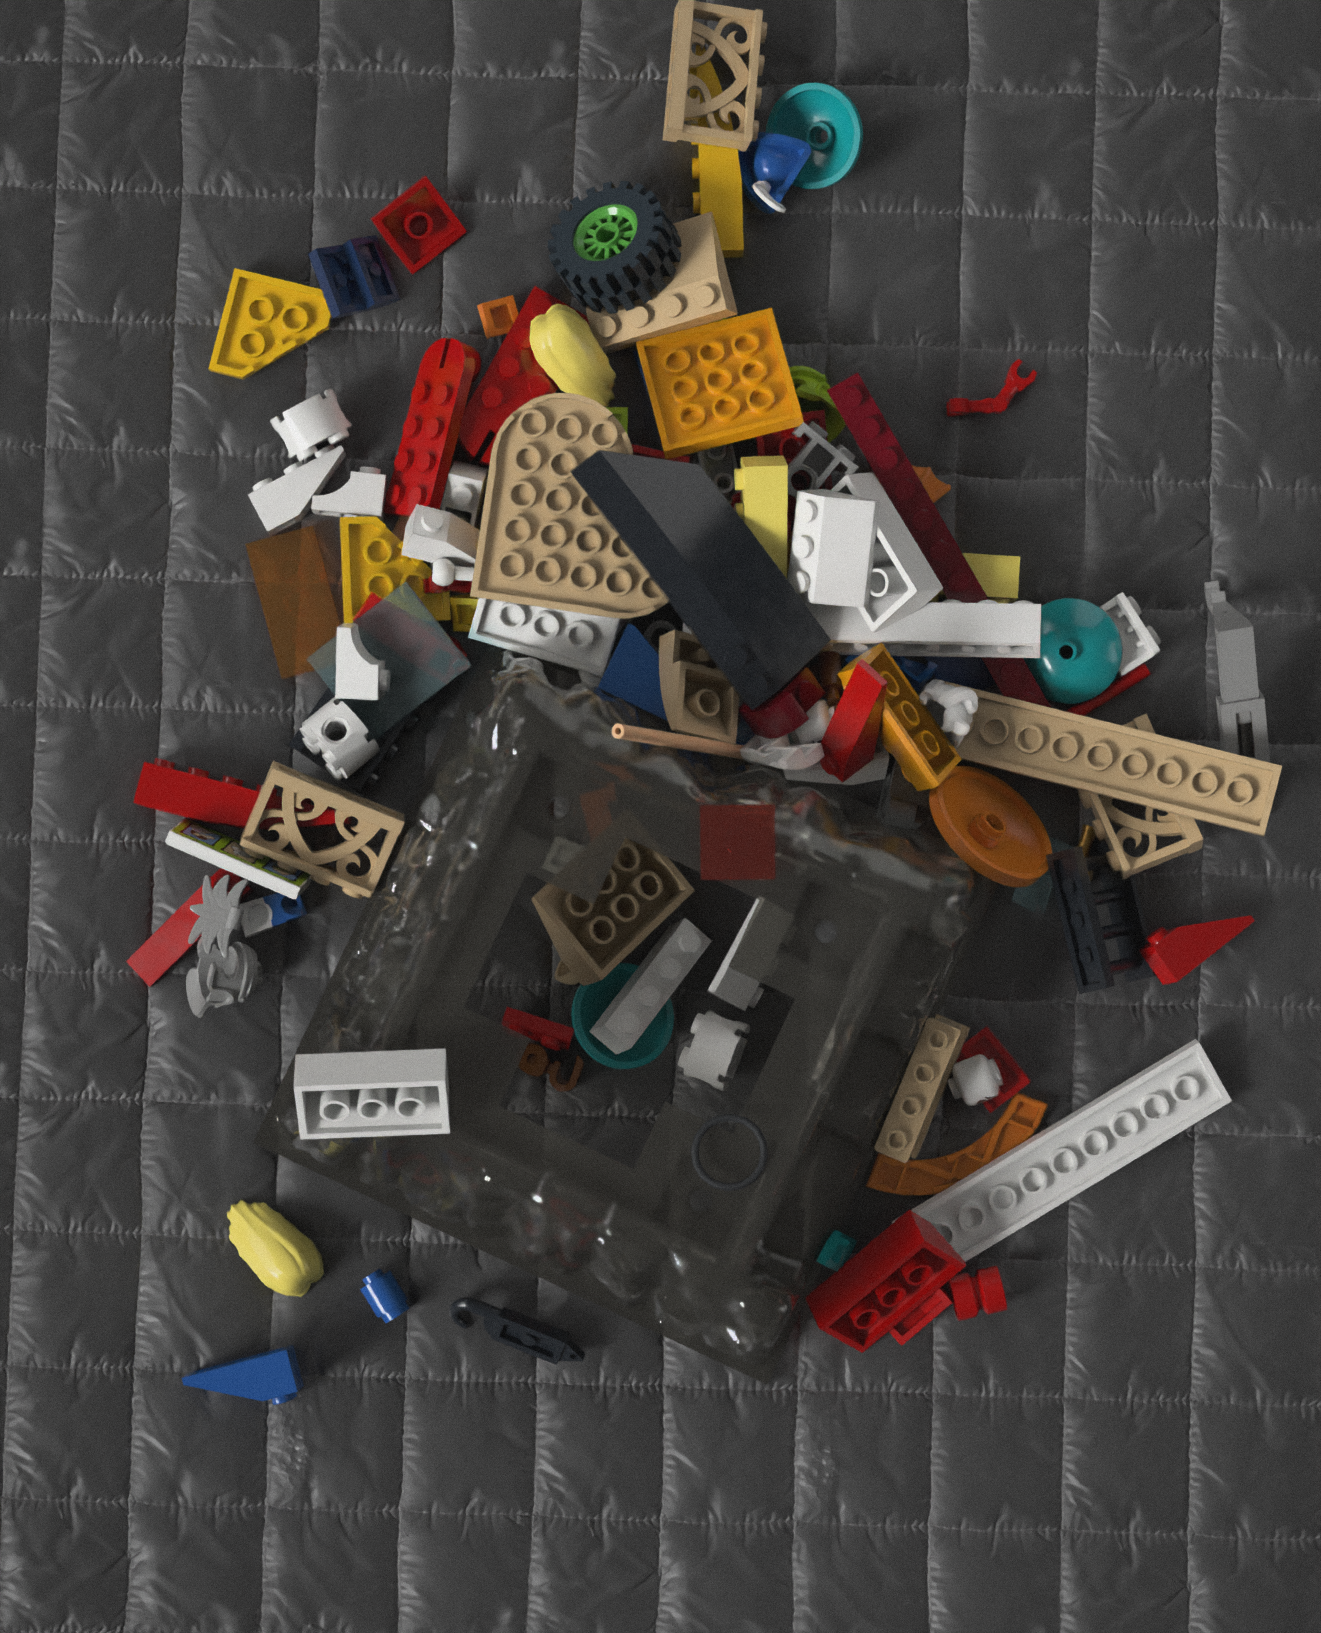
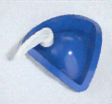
M758 132L756 141H751L745 152L738 151L742 189L759 210L767 214H772L775 210L783 213L786 211V208L780 202L809 158L812 151L810 145L797 138L781 134Z

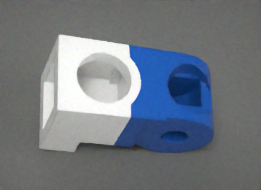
M275 893L240 904V909L244 910L241 926L246 938L307 915L301 894L296 899H291L280 893Z

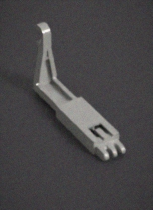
M1218 580L1205 582L1206 603L1214 617L1221 696H1216L1220 750L1249 758L1255 757L1257 760L1270 763L1265 698L1258 689L1253 625L1246 617L1226 602L1225 591H1220Z

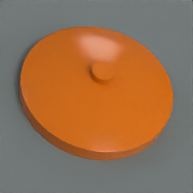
M956 766L940 785L930 789L929 805L938 830L954 852L974 870L992 881L1010 887L1030 886L1036 883L1048 871L1046 855L1052 854L1048 833L1032 807L1004 781L975 767Z

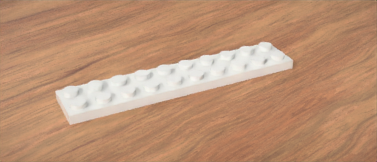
M1194 1039L913 1208L911 1211L929 1221L966 1262L1230 1103L1232 1100L1202 1046Z

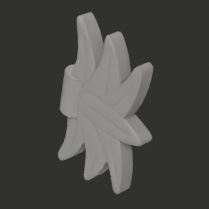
M206 875L202 888L203 904L190 906V909L200 917L191 930L188 943L193 944L202 935L204 950L207 954H210L214 941L217 938L221 954L225 959H228L230 937L234 930L239 931L244 910L240 909V899L249 880L243 879L228 893L230 875H225L221 878L214 888H212L210 875Z

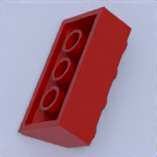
M908 1210L852 1259L848 1260L838 1272L836 1271L826 1281L821 1283L805 1299L820 1330L863 1353L967 1265L929 1221Z

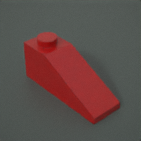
M1249 915L1180 926L1167 930L1161 927L1146 938L1149 943L1139 951L1162 985L1175 983L1255 920Z

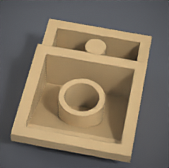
M673 630L659 636L660 688L663 706L671 730L736 745L739 705L737 693L693 634Z

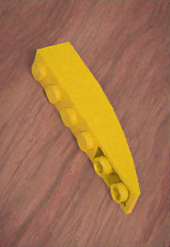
M696 45V55L702 56L706 52L705 47L701 50V47ZM710 59L699 67L689 68V74L695 75L706 84L711 99L723 93ZM690 89V98L695 99L699 95V104L703 103L700 91L698 89ZM719 111L714 113V119L721 129L734 131L730 113L727 115L730 121L729 124L721 120ZM706 117L697 119V123L691 124L693 126L709 128ZM691 142V145H698V158H692V179H699V192H693V214L700 213L702 215L712 212L723 257H743L742 178L738 149Z

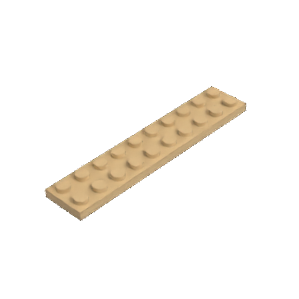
M944 681L945 684L952 685V686H954V687H960V686H962V685H958V684H954V683H950V682ZM970 688L978 697V708L973 713V721L970 724L969 732L964 736L957 749V753L962 760L1260 836L1265 835L1282 770L1281 765Z

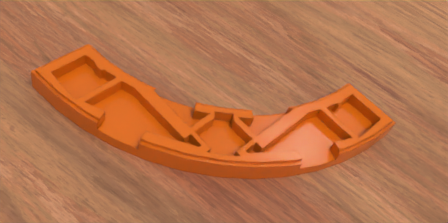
M1017 1092L1012 1096L1001 1117L982 1137L967 1147L945 1156L922 1160L909 1159L908 1162L903 1163L878 1153L866 1186L899 1195L938 1194L1030 1139L1041 1122L1048 1104Z

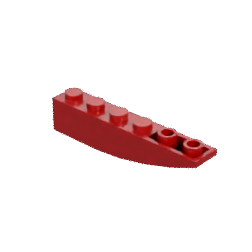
M155 758L153 764L143 763L133 803L205 823L245 828L263 786L257 784L256 790L242 787L243 780L224 775L222 781L209 779L208 771L189 767L187 773L174 769V762ZM273 788L265 809H282V797L276 796L277 789ZM305 798L301 801L304 809L296 807L294 809L296 812H308L313 810L314 806L310 805L311 799ZM328 806L321 815L314 819L296 820L299 829L336 826V809ZM352 816L347 817L343 824H351ZM269 817L260 823L258 829L268 830L275 823L284 824L283 818Z

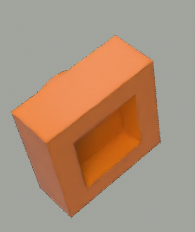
M513 295L477 305L486 339L507 334L518 316Z

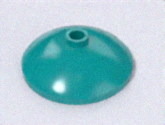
M804 83L790 89L773 106L766 124L765 133L797 138L810 145L811 154L792 185L800 188L823 189L840 182L851 172L862 149L863 126L856 106L844 92L828 84ZM823 131H826L828 135L825 143L821 140Z
M1058 599L1041 606L1040 658L1023 659L1046 699L1065 704L1081 703L1101 694L1115 679L1122 662V639L1112 618L1099 606L1082 599ZM1064 645H1069L1073 649V655L1069 659L1061 655V648Z
M619 963L601 981L586 986L580 984L572 1003V1025L580 1045L594 1060L615 1069H633L654 1060L667 1046L674 1026V1011L669 997L629 1050L615 1054L589 1032L639 967L630 963Z

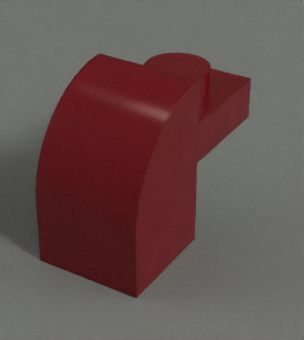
M804 666L780 690L755 709L751 710L743 703L738 708V712L755 735L768 739L779 738L793 732L810 718L806 712L826 692L809 668Z

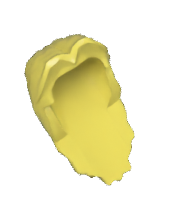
M562 304L551 306L546 314L538 315L531 321L530 345L534 357L560 390L565 393L588 397L608 407L610 401L615 399L612 387L615 385L616 373L610 367L609 359L592 334L587 321L574 309Z
M240 1200L237 1204L231 1205V1210L227 1212V1217L231 1222L229 1226V1239L236 1246L239 1256L244 1259L268 1288L285 1296L301 1297L308 1292L311 1283L321 1279L324 1269L320 1252L313 1241L302 1234L281 1213L274 1211L264 1202L249 1204L244 1200Z

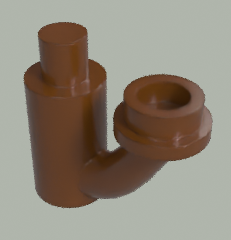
M825 651L818 655L817 662L812 664L809 670L816 680L819 679V684L826 692L823 697L827 699V704L833 707L838 705L844 692L841 679L837 675L843 669L841 655L835 651Z

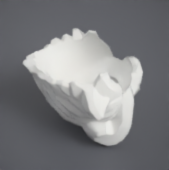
M934 679L920 693L919 701L923 706L927 707L957 751L964 736L970 730L973 713L978 708V697L968 687H954L945 684L943 680Z

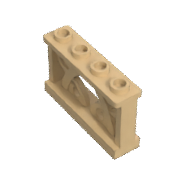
M695 0L678 1L674 9L663 129L664 141L677 142V140L734 148L743 152L747 150L751 141H756L759 121L754 120V111L759 108L762 96V88L757 87V76L762 75L765 56L759 54L760 43L764 44L767 35V22H762L763 10L742 9ZM693 18L719 23L713 31L709 27L694 21ZM729 24L742 26L747 33L746 42L740 44L735 41L734 35L738 31L731 32L725 40L720 36L723 28ZM705 43L709 45L707 51L702 56L695 55L691 50L692 45H699L701 50ZM714 51H716L728 64L736 80L723 93L711 99L706 84L695 75L689 74L688 68H695L705 64L712 57ZM746 54V64H744L740 55ZM690 88L698 89L702 95L703 103L699 104V95L697 98L692 99L688 96L687 91ZM743 92L742 104H740L735 99ZM719 111V117L726 124L730 123L727 117L729 113L737 114L740 123L739 127L734 131L721 129L714 119V113ZM706 117L709 128L684 124V121Z
M1147 713L1122 725L1156 734ZM1078 790L1084 808H1091L1096 820L1092 821V825L1099 841L1105 839L1110 849L1106 853L1109 865L1113 872H1120L1122 879H1126L1133 874L1185 853L1190 854L1202 849L1203 837L1193 818L1170 812L1166 816H1160L1157 813L1158 822H1153L1152 814L1154 808L1146 807L1145 820H1141L1115 808L1112 805L1113 798L1101 795L1099 799L1098 794ZM1110 821L1122 827L1117 834H1115ZM1141 834L1148 835L1149 848L1144 855L1132 857L1124 851V840L1133 839L1136 843V849L1141 843ZM1181 835V841L1156 851V836Z
M273 761L240 837V846L245 847L244 852L255 858L263 859L264 856L277 860V865L287 871L296 872L299 869L310 874V878L319 884L328 886L331 882L343 887L342 891L354 898L362 899L363 896L372 898L396 839L403 828L405 819L404 814ZM274 785L283 787L282 809H265ZM305 798L311 799L315 804L313 810L308 812H296L294 807L304 809L301 801ZM328 806L336 809V827L347 841L331 848L312 851L305 842L296 820L314 819L321 815ZM353 816L358 819V824L351 827L352 830L358 832L357 834L353 835L345 828L343 823L347 817ZM269 817H282L284 824L275 823L268 829V831L276 830L279 832L280 836L276 841L263 839L258 830L260 823ZM380 828L388 830L378 855H376L373 849L366 843L373 838ZM291 842L296 852L284 847H286L288 843ZM360 849L370 859L371 866L366 874L353 876L346 870V866L350 862H355L360 868V859L355 851ZM336 861V868L325 863Z
M936 1014L935 1019L932 1017L927 1019L874 1149L903 1163L908 1162L910 1157L917 1158L948 1084V1079L951 1077L953 1066L956 1064L968 1036L970 1027L940 1014Z

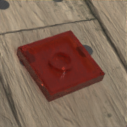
M700 805V880H775V805Z

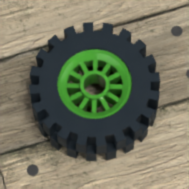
M611 181L603 183L602 191L597 192L595 187L585 190L588 197L581 201L576 196L570 201L573 208L569 212L563 209L558 215L562 222L561 225H552L550 233L554 239L548 240L547 247L551 252L548 255L550 262L574 298L585 308L589 305L592 311L601 313L604 306L610 314L618 313L619 305H623L626 311L634 309V301L640 298L645 304L652 299L649 292L654 288L661 292L667 286L663 278L665 276L673 278L676 272L672 262H680L681 253L678 247L682 246L677 229L655 194L651 190L647 191L639 183H636L633 188L629 181H620L619 187L616 188Z

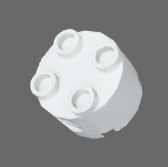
M333 388L324 391L325 399L319 393L283 412L285 420L281 421L278 416L270 420L273 428L285 442L289 458L297 456L299 461H303L318 452L316 446L328 440L329 444L333 445L349 436L347 429L352 424L341 411Z
M335 697L305 720L299 729L304 736L302 739L304 744L314 755H317L319 752L322 754L327 762L325 764L326 769L337 781L343 777L348 778L380 751L375 739L369 743L366 740L369 731L357 715L343 701L340 702Z
M712 1010L707 1011L705 1015L698 1013L691 1027V1033L695 1034L691 1047H684L678 1061V1066L684 1068V1076L701 1079L714 1088L725 1091L729 1085L724 1079L725 1077L733 1078L747 1043V1039L741 1037L742 1032L748 1034L750 1026L741 1021L725 1019Z

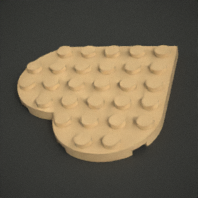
M552 393L530 400L505 420L495 438L491 452L470 597L617 619L641 617L658 610L668 603L655 583L570 473L573 468L597 450L633 455L630 439L613 413L606 407L582 395Z

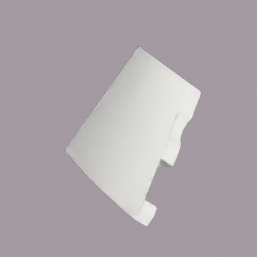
M754 735L740 749L742 758L749 763L786 770L808 768L825 756L821 743L790 745L787 735L773 739Z

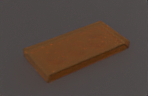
M314 526L246 543L247 553L281 679L284 680L336 666L337 627L340 626V621Z

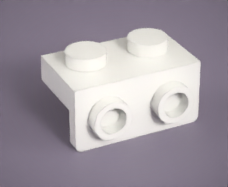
M1121 592L1100 606L1112 618L1122 639L1123 655L1118 671L1121 677L1160 652L1158 647L1161 643L1160 638L1150 625L1145 627L1138 616L1142 614L1141 609L1132 596L1126 597Z

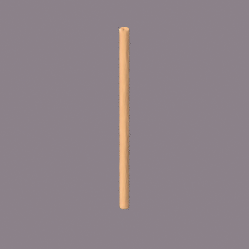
M615 724L612 728V735L617 739L743 759L740 749L744 745L740 744L734 745L723 741L624 724Z

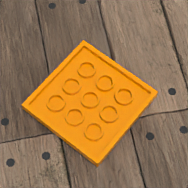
M772 308L636 342L666 460L798 427L804 422Z

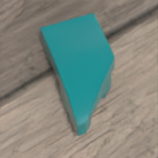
M835 1230L825 1243L816 1261L838 1272L848 1261L857 1240Z

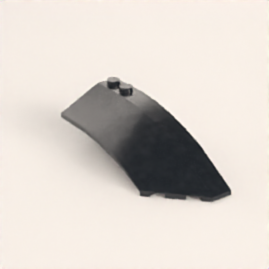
M597 450L570 471L610 527L683 620L743 703L751 710L780 690L831 641L778 566L699 464Z

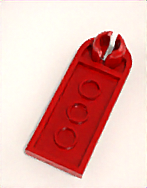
M534 286L464 410L458 441L470 461L477 454L488 432L494 433L491 443L477 464L478 466L490 465L495 438L505 420L513 412L530 400L555 393L558 389L557 384L548 376L534 357L530 345L531 321L536 316L546 314L551 306L555 304L570 306ZM575 310L589 325L587 316Z
M441 338L435 341L425 352L419 366L415 386L411 393V402L406 421L403 425V434L398 454L394 460V470L390 486L386 492L384 513L410 518L416 504L440 510L470 386L476 380L481 370V356L476 348L454 338Z

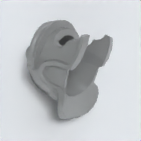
M201 936L197 945V953L200 957L198 966L191 968L186 976V992L189 1005L193 1014L199 1018L211 1006L218 1008L223 1005L245 1002L258 985L263 983L262 966L260 961H257V954L253 948L239 941L234 942L229 946V958L225 959L215 942L211 953L207 954L204 950Z

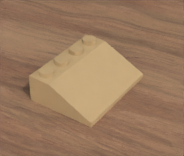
M712 212L673 223L681 239L682 246L678 247L681 259L680 262H672L676 268L673 278L667 276L663 278L667 286L661 292L655 288L649 292L652 297L651 300L644 304L640 298L634 301L635 308L628 311L625 310L623 305H619L618 313L610 314L604 306L601 313L592 311L589 305L586 307L591 332L604 353L616 352L635 346L637 341L701 326L738 314Z
M628 808L541 888L531 900L561 960L579 982L586 986L601 981L695 890Z

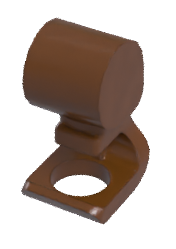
M527 1044L517 1054V1063L523 1072L536 1077L550 1074V1084L559 1092L571 1091L577 1086L584 1066V1060L577 1055L570 1081H566L561 1077V1062L557 1060L554 1062L550 1061L548 1052L544 1047L538 1044Z

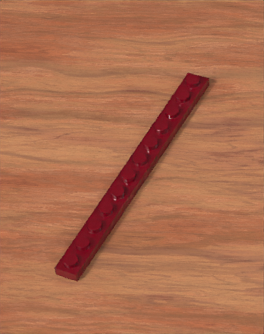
M856 372L827 389L886 494L943 586L942 590L947 599L959 600L962 603H978L982 600H989L859 373ZM981 657L1003 696L1051 708L1023 658Z

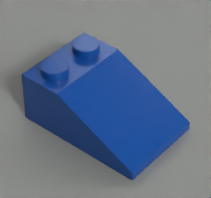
M293 1345L193 1371L182 1377V1382L185 1386L258 1401L272 1399L273 1405L293 1400L294 1397H297L296 1392L304 1386Z

